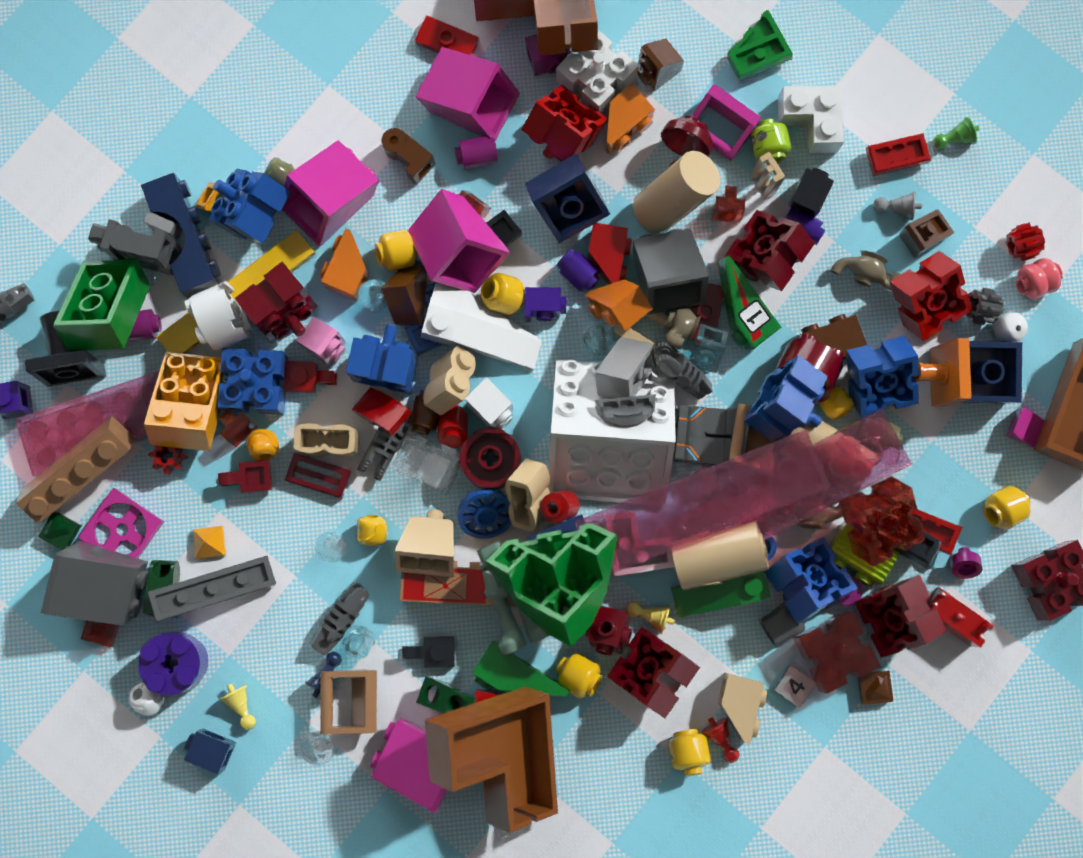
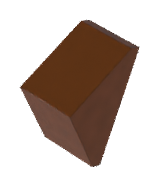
M424 266L397 270L381 287L394 324L397 326L423 324L427 272Z

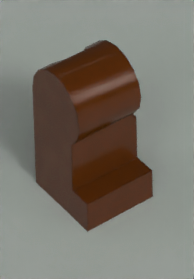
M398 128L388 129L382 135L381 142L386 155L392 160H399L407 167L405 171L408 178L418 185L436 164L433 155Z

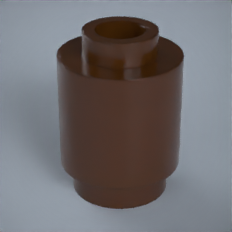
M420 390L419 396H415L407 423L412 426L411 431L429 436L430 431L436 432L439 414L424 405V390Z

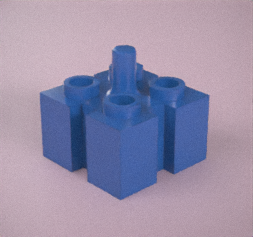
M236 168L228 176L226 183L222 180L215 182L213 189L222 194L224 198L220 197L214 202L211 209L212 214L208 220L235 237L246 240L248 238L251 241L263 244L274 225V222H272L276 212H281L291 191L264 173L254 171L250 173L247 170Z
M386 325L382 343H380V338L370 335H363L362 339L353 338L345 372L353 382L411 394L418 358L415 356L414 350L409 349V344L395 341L396 326Z
M905 336L882 341L880 348L874 350L870 345L846 350L847 370L852 376L851 379H848L849 398L854 402V407L861 418L884 413V406L892 404L895 409L919 404V384L913 377L918 375V354Z
M222 348L220 371L227 376V384L219 383L218 408L225 412L249 413V406H254V410L260 414L284 415L286 391L279 386V380H285L288 356L283 351L258 350V357H253V354L247 349Z
M798 355L787 362L783 369L778 368L766 375L758 392L759 397L757 401L753 402L744 422L772 442L782 436L787 437L793 430L799 427L803 428L808 423L814 428L818 427L822 422V418L814 413L812 409L824 394L825 389H823V386L828 376Z
M824 537L807 544L803 549L799 548L784 555L771 565L769 570L764 571L777 592H784V604L797 624L814 616L819 611L822 612L832 607L858 589L845 568L839 570L833 560L837 556Z

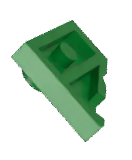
M766 10L761 14V19L753 28L750 27L743 35V39L731 48L727 59L738 80L743 81L792 60L793 53L770 11Z

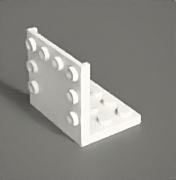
M556 360L548 468L550 482L547 487L550 493L569 490L577 496L578 500L665 506L675 448L674 381L656 366L636 395L656 394V405L650 418L639 424L630 426L614 425L598 416L595 409V400L610 399L597 394L595 371L602 362Z

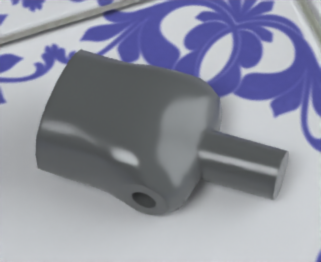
M784 603L759 619L764 632L776 647L805 630L804 622L797 624Z

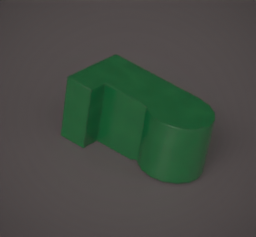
M151 561L146 582L143 614L154 617L147 592L179 582L180 565L178 561Z
M425 676L416 703L444 714L474 704L477 698L462 692L461 689L447 682ZM437 686L433 701H429L428 693L430 689Z

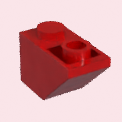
M595 223L592 227L588 251L589 261L600 270L599 274L607 285L626 280L628 266H622L624 255L629 256L632 238L627 237L628 228Z

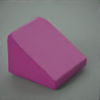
M1018 408L1015 411L1006 436L1034 448L1045 420L1027 408Z

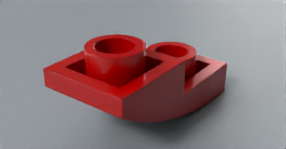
M372 387L365 392L351 409L373 426L377 425L391 436L396 433L411 414L406 406Z

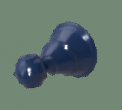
M338 652L328 653L326 657L328 665L320 669L308 681H305L307 686L314 689L313 697L317 698L320 694L321 671H334L333 668L341 664L342 658Z

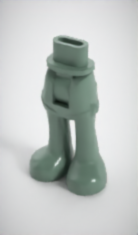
M496 542L477 550V553L481 560L479 567L483 569L482 574L486 587L484 594L487 598L491 599L503 630L499 649L502 655H506L523 648L527 642L506 598L509 594L485 562L501 546L500 542ZM516 605L524 624L525 632L531 643L550 636Z

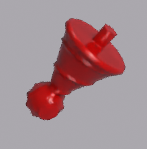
M713 717L709 718L710 725L703 729L702 734L724 749L723 758L726 762H736L740 754L736 748L731 747L728 718H722L718 721H715Z

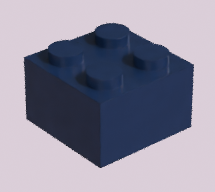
M577 153L525 183L532 203L558 243L567 240L611 215L600 191Z
M969 341L971 399L958 403H1022V342Z

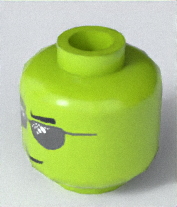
M775 119L760 121L758 127L750 134L753 155L757 160L759 157L770 152L775 161L780 163L786 159V155L791 150L788 128L783 123L775 122Z

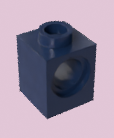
M204 728L197 730L195 734H190L185 743L184 751L187 754L184 761L220 774L225 771L237 742Z

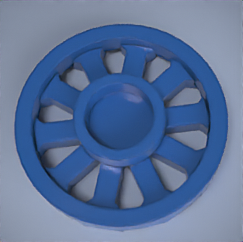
M485 488L481 491L475 490L469 493L465 499L461 500L457 512L458 523L466 534L474 538L489 539L499 536L512 524L509 517V506L511 503L507 495L500 490L495 491L492 488Z

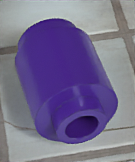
M791 208L785 219L800 223L815 245L818 244L826 231L821 228L823 221Z
M570 249L556 265L560 269L559 273L579 292L584 289L589 292L600 280L597 276L600 270L580 251L576 253L573 249Z

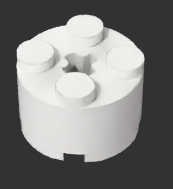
M227 281L192 295L190 299L185 300L187 311L197 322L198 327L195 328V333L202 344L208 342L210 347L216 351L251 336V333L248 332L251 329L249 317L231 296L230 293L235 292V290Z

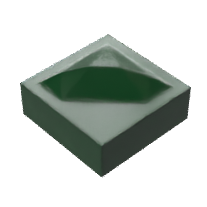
M54 511L38 537L64 550L71 546L82 525L58 511Z

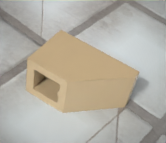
M724 673L718 704L739 739L750 744L752 737L756 738L758 735L760 720L756 719L759 707H764L767 690L763 689V682Z

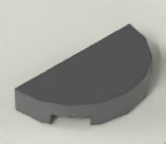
M656 394L595 400V409L598 416L611 424L622 426L639 424L650 418L655 411Z

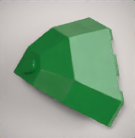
M593 523L579 526L580 530L564 534L561 533V530L537 534V539L520 543L518 539L505 541L485 561L487 567L519 609L548 635L570 647L592 625L607 594L617 543L616 534Z

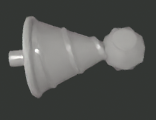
M913 191L911 194L901 196L889 202L884 197H878L874 200L873 208L878 213H883L890 209L912 221L915 209H922V203H915L916 194Z

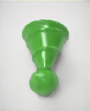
M965 117L947 136L942 133L936 135L933 139V144L935 148L939 149L946 148L949 142L974 145L977 142L979 126H974L972 120L969 117Z

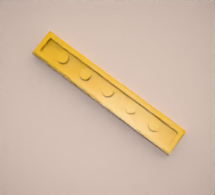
M295 230L232 278L228 283L234 288L235 292L230 294L235 298L253 283L256 286L265 279L264 275L282 261L291 272H294L316 254L301 234ZM189 312L156 336L166 351L186 354L201 343L195 333V328L198 327L197 322Z

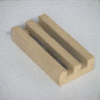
M770 152L759 157L750 175L753 180L760 179L757 183L759 190L764 187L766 188L763 194L765 199L776 194L786 177ZM775 174L776 176L772 177L771 181H769V178Z

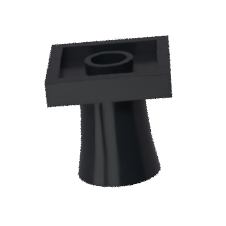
M59 311L43 314L39 318L48 356L26 359V372L47 387L106 377L105 365L86 349L79 351L67 350L53 326Z

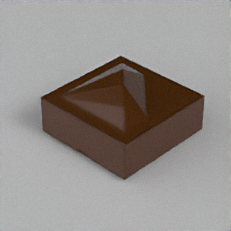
M890 671L857 673L861 704L894 702Z

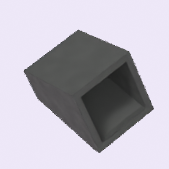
M691 228L685 230L673 229L667 233L654 236L646 234L638 239H633L632 254L640 287L653 308L647 315L705 304L709 275Z
M78 541L54 555L41 613L124 626L130 620L136 618L140 612L142 601L139 600L141 590L146 586L149 575L146 572L148 561Z

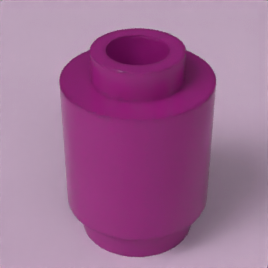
M487 136L461 140L459 141L460 147L454 148L457 165L463 164L464 170L492 165L491 162L498 161L494 138L487 139Z
M152 309L140 310L127 342L156 339L158 332L162 331L160 316L158 314L155 315Z

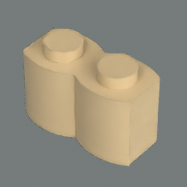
M457 345L436 360L430 369L431 382L424 390V405L439 415H443L465 400L470 390L469 378L475 370V356Z
M313 423L300 424L294 430L293 448L311 457H320L330 453L336 457L350 458L359 454L360 433L353 427L342 424L331 425L326 428Z
M525 459L506 482V495L511 503L509 506V517L514 527L533 532L544 518L540 508L541 502L550 493L547 488L550 482V475L544 463Z

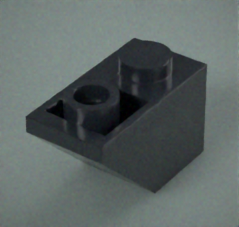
M807 168L800 177L788 206L815 218L819 214L834 180L828 178L829 174L821 169L813 168L810 170Z

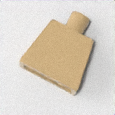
M431 509L427 512L426 517L413 516L409 519L395 548L396 571L454 577L453 522L444 519L443 512Z

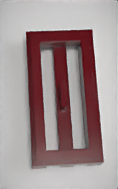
M294 452L284 481L343 499L344 490L347 487V481L352 471ZM298 460L342 474L341 480L297 466ZM294 472L338 485L337 491L295 478L293 477Z

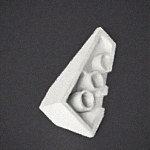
M436 282L420 338L452 347L459 345L469 352L532 370L535 369L542 343L540 339L503 314L489 310L481 299L469 291Z

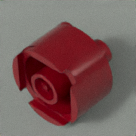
M802 333L799 338L789 341L775 370L778 368L783 369L787 362L800 355L828 376L823 386V389H825L824 394L817 402L822 403L829 398L843 369L842 359L844 355L839 349L830 348L817 341L813 335Z
M485 427L475 431L463 443L460 450V465L467 479L476 487L499 490L505 487L507 480L521 465L520 450L513 437L504 430L495 427ZM489 452H494L495 458H499V461H495L493 466H488L486 461H482L483 458L488 457Z

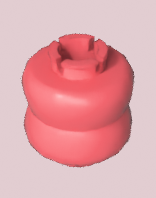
M1048 258L1038 259L1033 264L1024 265L1019 269L1016 287L1022 295H1026L1032 300L1040 299L1045 294L1056 292L1060 288L1063 278L1062 269L1056 262Z

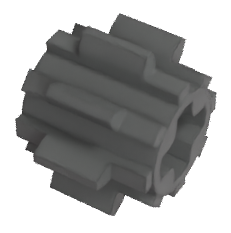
M983 287L981 291L974 289L973 292L968 294L973 311L966 314V316L973 318L972 323L984 325L986 322L994 323V321L999 319L1000 314H1003L1004 301L1002 297L994 295V289Z

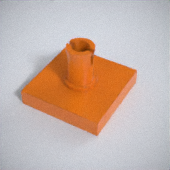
M957 338L930 348V364L918 362V375L913 377L917 382H931V407H944L971 399L969 338Z

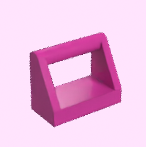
M713 84L692 116L698 120L709 106L744 131L733 148L708 131L713 142L712 148L732 161L750 137L751 132L758 126L761 116Z

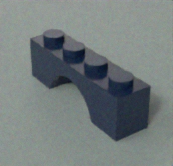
M173 172L141 184L150 212L167 220L174 221L182 227L184 233L183 250L180 256L170 265L180 292L188 299L192 295L220 284L217 277L221 276V271L216 260H211L207 250L211 249V245L205 232L201 233L198 223H201V218L196 207L190 206L188 197L192 195L186 180L181 181Z

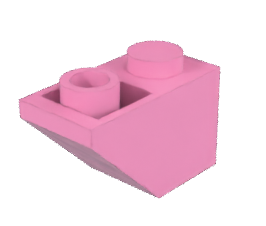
M313 317L305 327L306 331L304 334L299 336L296 341L301 347L329 366L332 361L337 362L346 350L344 347L346 341L336 329Z

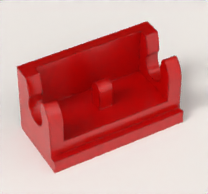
M937 587L928 600L930 610L937 609L949 632L969 646L981 648L985 642V639L982 638L987 630H992L993 625L949 593Z

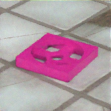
M113 488L78 538L85 543L116 551L121 542L129 541L138 548L126 555L139 559L164 521L118 489ZM126 503L131 507L123 518L117 519L108 512L111 506L115 504ZM141 513L146 522L145 537L135 531L134 523ZM100 522L110 528L111 533L104 545L99 543L96 537V527ZM125 524L128 531L125 535L117 533L118 525Z

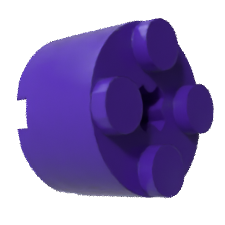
M185 632L157 635L149 640L140 650L138 661L139 674L146 687L152 692L162 695H175L189 691L200 683L208 669L206 648L199 640ZM177 659L178 665L170 667L169 661Z

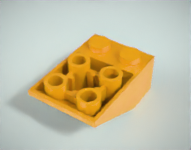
M165 352L144 422L150 445L210 451L218 419L219 383L223 381V373L220 371L221 357Z

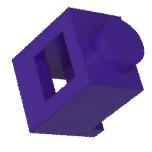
M525 287V322H531V317H537L538 321H553L554 317L566 314V297L561 296V288Z
M19 381L0 383V415L2 419L33 415L29 385Z

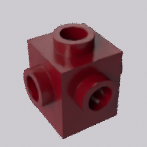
M600 606L592 625L586 631V636L589 637L588 641L592 647H595V652L612 656L613 652L621 654L623 646L629 645L632 629L629 628L631 619L627 612Z

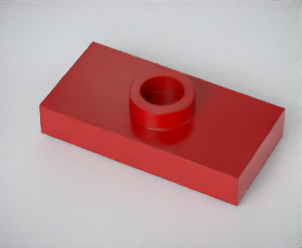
M426 15L415 38L416 45L439 53L440 49L444 47L473 55L479 42L478 36Z
M924 133L870 145L865 149L873 176L928 164L931 161Z
M906 504L899 517L942 541L943 543L938 551L951 556L963 527Z

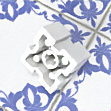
M598 30V50L579 52L578 56L571 52L556 68V82L559 85H564L574 94L578 91L582 95L581 103L584 106L588 107L590 105L603 114L609 107L610 101L614 98L615 90L621 93L636 79L639 65L622 50L616 55L612 51L613 42Z

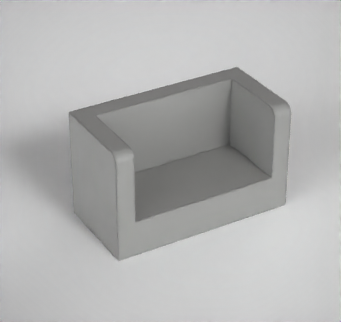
M620 337L595 371L597 394L606 398L636 396L655 368L654 344Z

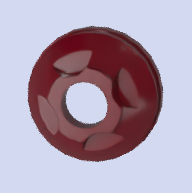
M693 116L670 120L661 132V139L664 144L680 156L690 151L701 152L706 156H709L711 153L713 142L708 132V127Z

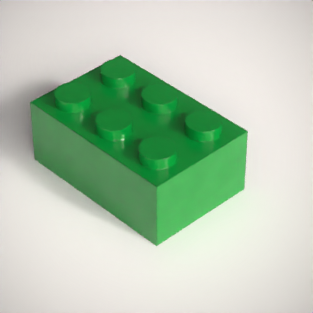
M138 259L82 262L53 324L68 351L125 348L150 288V283Z

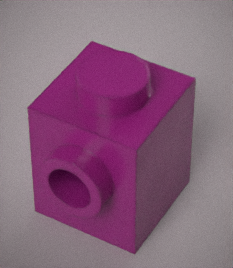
M536 34L525 37L526 53L535 76L545 73H556V68L571 53L569 48L565 49L566 53L539 55Z

